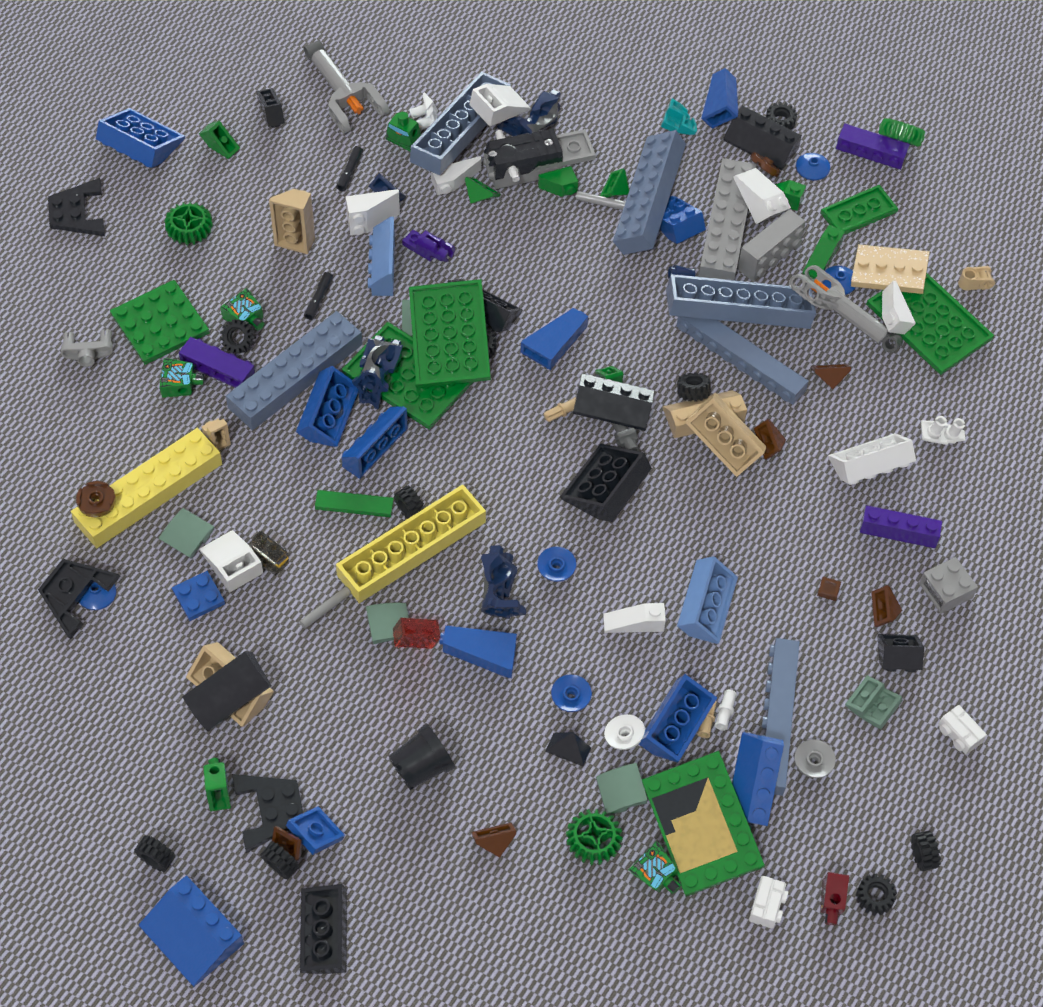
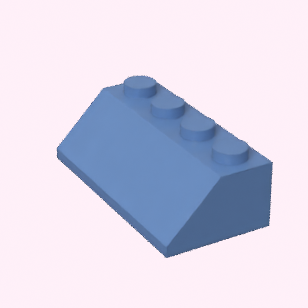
M389 217L373 227V235H369V245L372 246V249H369V260H372V263H368V274H371V278H368V288H371L372 296H393L395 229L394 217Z
M716 557L696 560L677 627L690 637L718 644L738 577Z

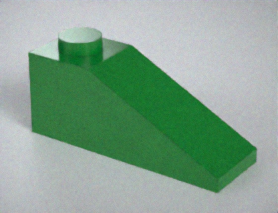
M828 225L802 274L805 275V270L812 265H816L825 271L841 247L845 232ZM810 269L809 276L815 279L817 272L814 269Z

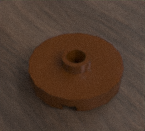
M756 152L751 154L750 159L754 163L758 162V165L764 171L775 177L780 175L781 171L773 165L774 162L766 156L763 157Z
M92 481L78 490L76 503L84 515L94 518L102 517L114 508L116 496L113 488L106 482Z

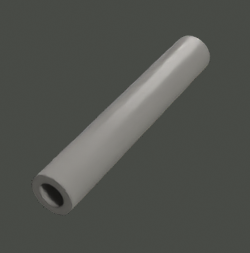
M577 191L576 200L620 210H623L625 201L580 191Z
M345 586L299 621L301 626L306 629L350 596L351 591Z

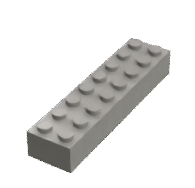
M722 158L699 277L724 280L735 279L748 207L733 177L755 169L757 164Z

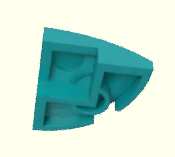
M672 98L660 127L669 131L676 130L680 134L695 135L697 132L695 119L692 117L690 120V115L687 113L688 110Z

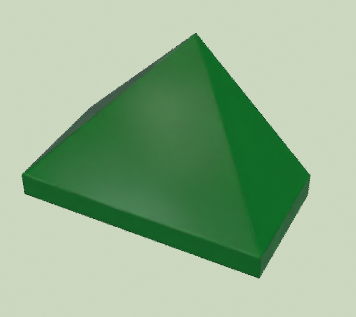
M624 168L610 173L600 196L613 198L628 195L629 186Z
M474 177L465 178L470 203L500 197L501 194L478 179Z
M614 366L595 370V373L604 379L623 382V371Z

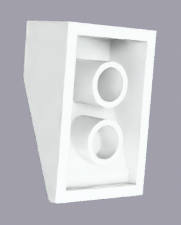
M755 168L733 177L756 224L774 218L791 208L784 192L758 169Z
M399 190L346 196L350 235L369 233L373 230V227L387 218H395L400 215Z

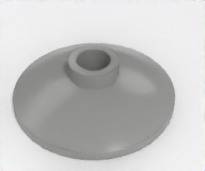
M815 739L801 743L796 749L794 756L795 764L799 771L811 778L827 776L834 769L836 762L835 753L827 743ZM810 760H816L817 764H813Z

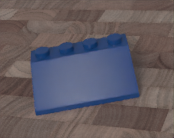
M131 108L99 120L96 140L102 142L103 145L110 146L116 149L117 152L123 153L132 160H137L149 168L163 163L185 139L183 134Z
M187 875L167 891L139 924L144 933L193 987L244 945L243 937Z

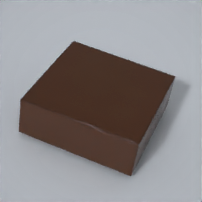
M822 577L817 596L836 601L841 582Z

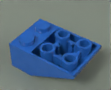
M670 196L659 229L667 239L678 244L706 230L703 212L676 196Z

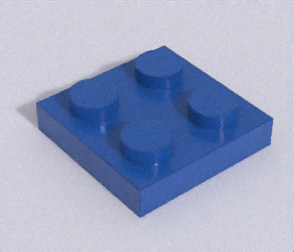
M208 571L172 587V591L189 621L225 605V600Z
M319 806L289 819L286 824L289 830L301 839L302 844L312 855L342 841L345 836Z

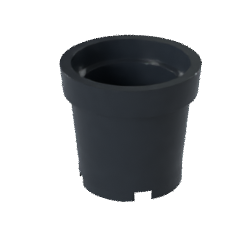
M427 723L417 730L418 733L388 755L394 768L402 779L405 780L404 783L410 791L442 772L446 774L456 768L445 747Z

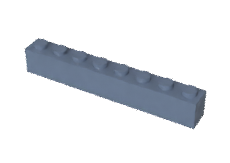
M678 316L676 327L682 332L687 333L695 341L702 343L710 351L715 352L725 361L736 366L738 370L751 376L754 381L761 383L769 391L779 395L784 401L794 405L806 392L809 382L807 379L720 321Z
M776 638L774 645H770L769 649L772 663L769 662L767 668L770 680L766 681L765 692L769 693L768 698L764 700L763 710H767V713L762 718L761 728L765 729V733L761 736L784 741L774 795L783 796L787 780L800 641Z

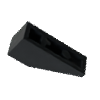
M269 88L256 91L267 126L275 128L284 124L282 105L274 89Z

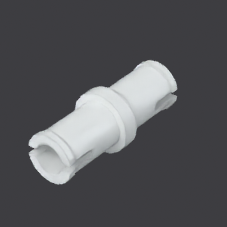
M733 690L724 691L722 703L718 706L719 714L715 727L722 731L728 729L730 716L734 713L733 705L737 693Z

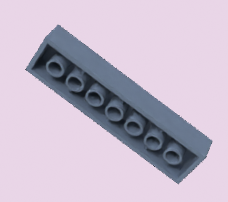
M480 72L412 144L410 162L440 176L487 125L469 105L473 89L485 84L511 86V84Z
M676 130L651 135L646 138L613 239L614 244L623 255L654 248L686 143Z
M671 274L666 288L668 310L671 316L810 329L816 315L815 306L792 290L790 286ZM810 288L809 295L813 298L812 290Z
M338 311L334 312L226 395L228 409L253 431L316 382L320 371L331 366L335 367L361 347L362 332Z

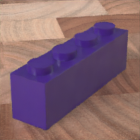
M844 123L838 137L836 149L901 170L910 144Z
M190 337L179 351L180 361L190 362L195 370L235 388L255 374V368L251 362L239 359L232 353L228 354L221 351L216 346H210L201 339Z
M866 505L861 520L860 533L936 549L940 539L942 521Z

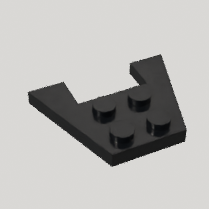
M97 178L48 196L50 228L105 237L103 218L86 220L84 197L102 195L101 179Z
M62 559L38 591L67 637L72 639L83 623L71 615L70 611L93 582L109 592L121 576L117 573Z
M232 774L236 796L257 792L263 827L242 831L246 853L272 840L275 826L288 831L289 828L286 826L288 820L303 813L297 780Z

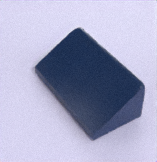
M380 173L368 186L374 192L398 189ZM399 190V202H401L406 196Z

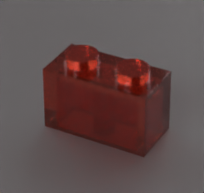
M400 617L393 628L395 647L432 649L440 639L438 620Z

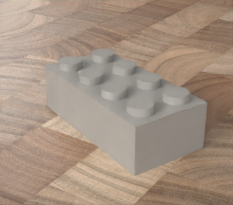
M791 209L786 211L741 248L738 270L752 281H755L758 277H763L769 268H774L779 260L786 258L790 251L794 248L797 249L801 245L806 221Z

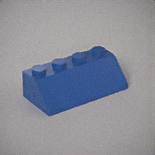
M333 366L320 371L296 433L309 442L337 447L358 393V388L352 384L353 380Z
M404 406L389 407L385 412H382L378 420L374 424L369 425L366 432L355 440L354 445L343 452L341 457L342 467L361 479L408 429L407 408Z
M684 674L673 684L645 729V734L639 745L654 756L679 762L717 697Z
M742 732L732 785L747 822L768 826L784 741Z

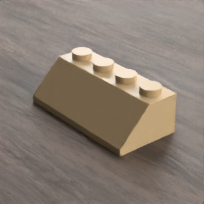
M292 189L271 197L269 205L274 245L308 254L315 240L311 193Z
M733 390L718 393L717 395L745 422L747 408L741 394ZM703 398L702 401L697 400V402H694V400L663 406V411L674 438L695 434L685 422L707 399Z
M716 393L703 402L685 422L736 477L765 453L766 446Z
M218 642L203 645L186 678L195 686H198L235 659V657ZM271 688L267 689L230 717L241 727H244L265 708L274 691Z

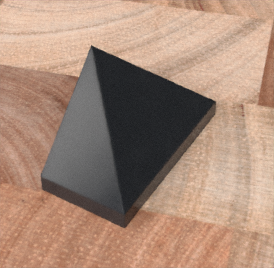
M574 732L553 733L546 748L547 753L583 767L591 751V747Z

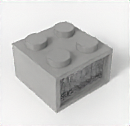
M956 557L923 572L919 582L940 614L972 599L978 588Z

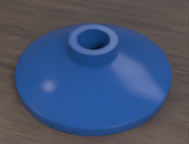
M806 153L798 158L796 170L803 178L817 181L824 179L829 174L830 163L824 156L818 153Z
M832 266L825 270V272L841 283L845 295L855 290L856 287H851L853 275L851 269L845 266ZM824 280L823 285L830 289L831 282Z
M550 547L539 555L537 567L544 578L560 582L567 580L574 574L576 559L566 548Z
M93 582L78 602L89 610L104 609L114 601L116 586L114 584L108 592Z
M570 674L564 675L555 681L552 686L551 696L555 705L561 710L577 712L589 704L592 691L589 683L584 678ZM569 694H572V695H574L575 697H574V698H569L568 695H569Z

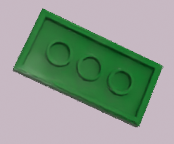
M877 185L821 209L820 213L829 225L844 231V235L897 213L898 207L883 188Z

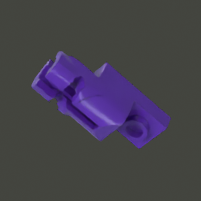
M412 230L402 240L403 246L430 262L434 258L439 261L448 262L447 256L452 258L455 253V246L449 242L445 243L444 239L433 235L427 230L422 234Z

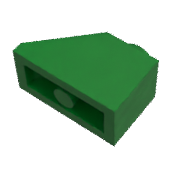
M220 120L208 124L199 133L209 148L227 159L240 149Z
M568 166L539 174L538 187L563 197L577 193L578 179L572 167Z
M792 180L775 184L784 192L791 207L790 209L798 211L804 199L806 185Z

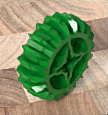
M884 118L879 126L878 133L880 135L908 143L912 146H921L925 138V131L923 129L894 119Z
M191 201L189 204L183 202L181 206L176 204L175 208H170V212L167 213L164 221L165 230L169 238H172L174 242L178 241L180 245L182 243H185L187 246L189 243L195 245L196 241L201 243L202 238L207 239L208 234H211V229H213V220L208 209H205L204 205L199 206L197 202L192 204Z
M588 809L586 810V815L580 812L579 818H572L573 823L568 824L569 830L566 831V837L568 838L566 844L570 845V853L576 852L575 858L582 857L583 863L587 859L590 860L591 866L594 864V860H597L599 865L602 864V859L609 862L610 856L615 857L616 850H620L621 845L619 843H622L623 837L620 836L622 829L618 828V821L612 822L614 819L613 815L606 817V811L598 814V809H595L594 813H591ZM588 825L587 831L582 832L581 835H577V833L582 827ZM592 832H593V835L595 836V838H597V843H596V840L594 839V837L591 836V833H592ZM611 838L610 843L606 847L600 849L601 843L605 842L606 839Z

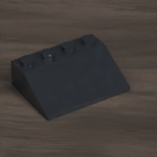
M599 444L560 495V498L596 519L613 522L652 467L644 452Z

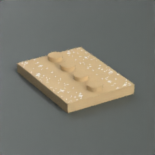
M858 244L851 287L884 290L894 280L897 282L901 292L923 294L930 251Z

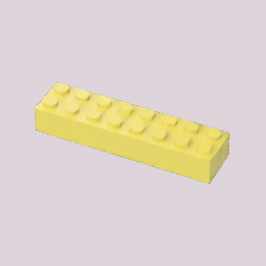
M196 428L109 485L115 492L116 503L108 514L96 518L88 517L76 507L71 511L74 523L97 549L221 466V454L208 438Z
M462 484L336 564L337 576L349 588L355 599L361 603L486 523V510Z

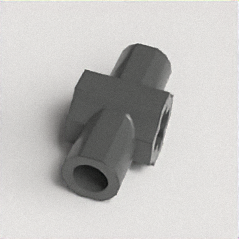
M614 424L613 428L616 431L614 437L617 446L639 451L637 445L638 437L635 429Z

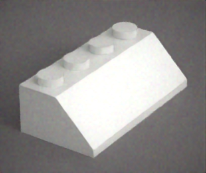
M896 433L828 455L840 480L850 485L859 483V480L864 478H874L879 473H890L897 467H908L910 463L916 461L912 440Z

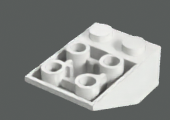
M485 84L473 89L469 104L489 126L498 124L531 109L511 86Z
M233 530L199 549L229 593L263 574L260 559L252 548Z

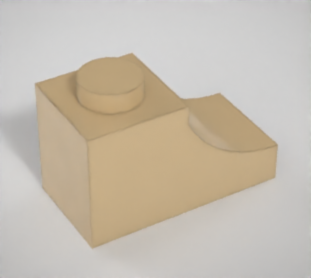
M218 418L202 426L203 434L218 450L231 445L228 425L224 419L219 420Z

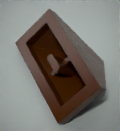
M848 364L812 365L811 370L828 386L834 389L851 371V367Z
M767 419L754 428L756 436L766 446L765 453L763 454L765 460H768L782 450L786 439L771 420Z
M887 585L871 591L874 626L879 627L893 622L903 610L890 586Z
M512 822L471 833L477 845L500 858L515 837L516 829Z
M278 826L274 827L272 842L283 847L285 851L294 857V860H299L304 852L301 839Z

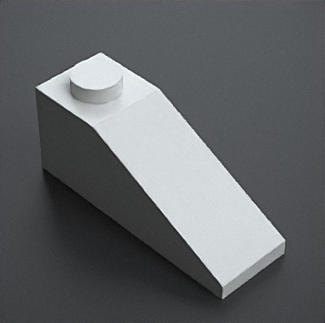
M481 156L452 163L440 176L431 172V181L437 195L455 191L465 183L466 177H473L481 171Z
M893 280L882 291V319L888 332L905 334L916 323L897 282Z
M644 603L603 614L604 633L664 632L666 621L664 603Z

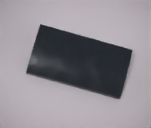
M244 651L182 698L198 722L209 732L272 685L253 652Z
M343 884L301 888L300 973H346L347 889Z

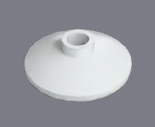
M620 715L613 718L607 724L604 735L611 747L627 750L641 742L645 734V727L643 722L634 715Z

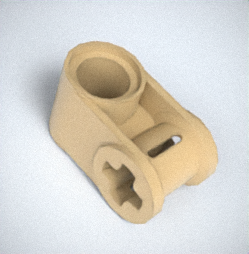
M989 266L966 267L962 271L958 285L961 289L967 291L987 290L995 285V280L991 277L992 270Z

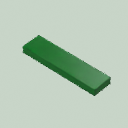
M318 490L315 510L391 517L394 498Z

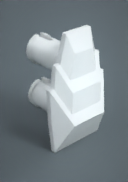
M425 92L423 93V105L410 109L413 119L426 115L425 118L416 120L420 130L428 128L438 118V109Z
M937 416L935 421L921 420L922 440L945 445L965 441V431L962 430L965 427V422L960 418H956L953 424L950 425L947 424V419L943 416Z

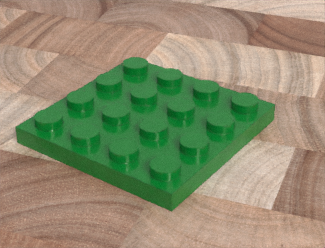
M175 280L110 310L111 316L144 365L183 347L190 337L199 339L210 334L209 328Z

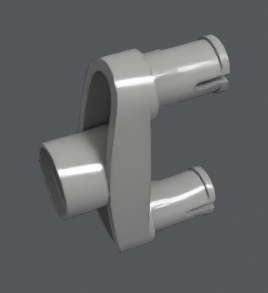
M106 329L105 335V330H101L100 341L74 343L75 334L73 332H69V337L68 333L65 332L63 334V344L61 345V355L66 359L78 360L81 366H92L95 359L112 354V331Z

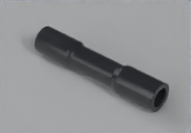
M359 146L353 148L344 172L337 182L336 188L339 191L343 192L346 190L355 166L362 156L363 149Z
M323 273L318 288L304 313L306 319H314L321 300L333 280L331 273Z

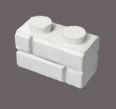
M960 705L945 714L938 724L942 734L949 736L953 740L955 748L958 751H963L966 755L982 744L987 736Z
M761 876L749 917L750 922L761 924L771 929L774 928L776 922L780 923L783 911L779 910L781 903L785 904L788 891H785V882Z

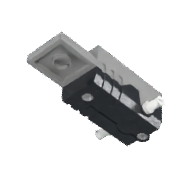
M551 128L547 131L541 130L538 133L536 131L532 132V134L526 133L507 138L503 135L502 130H497L495 132L497 140L488 141L486 144L483 164L486 166L488 178L492 180L494 188L499 189L537 181L539 174L561 169L562 166L595 160L596 154L586 129L556 135L554 128Z

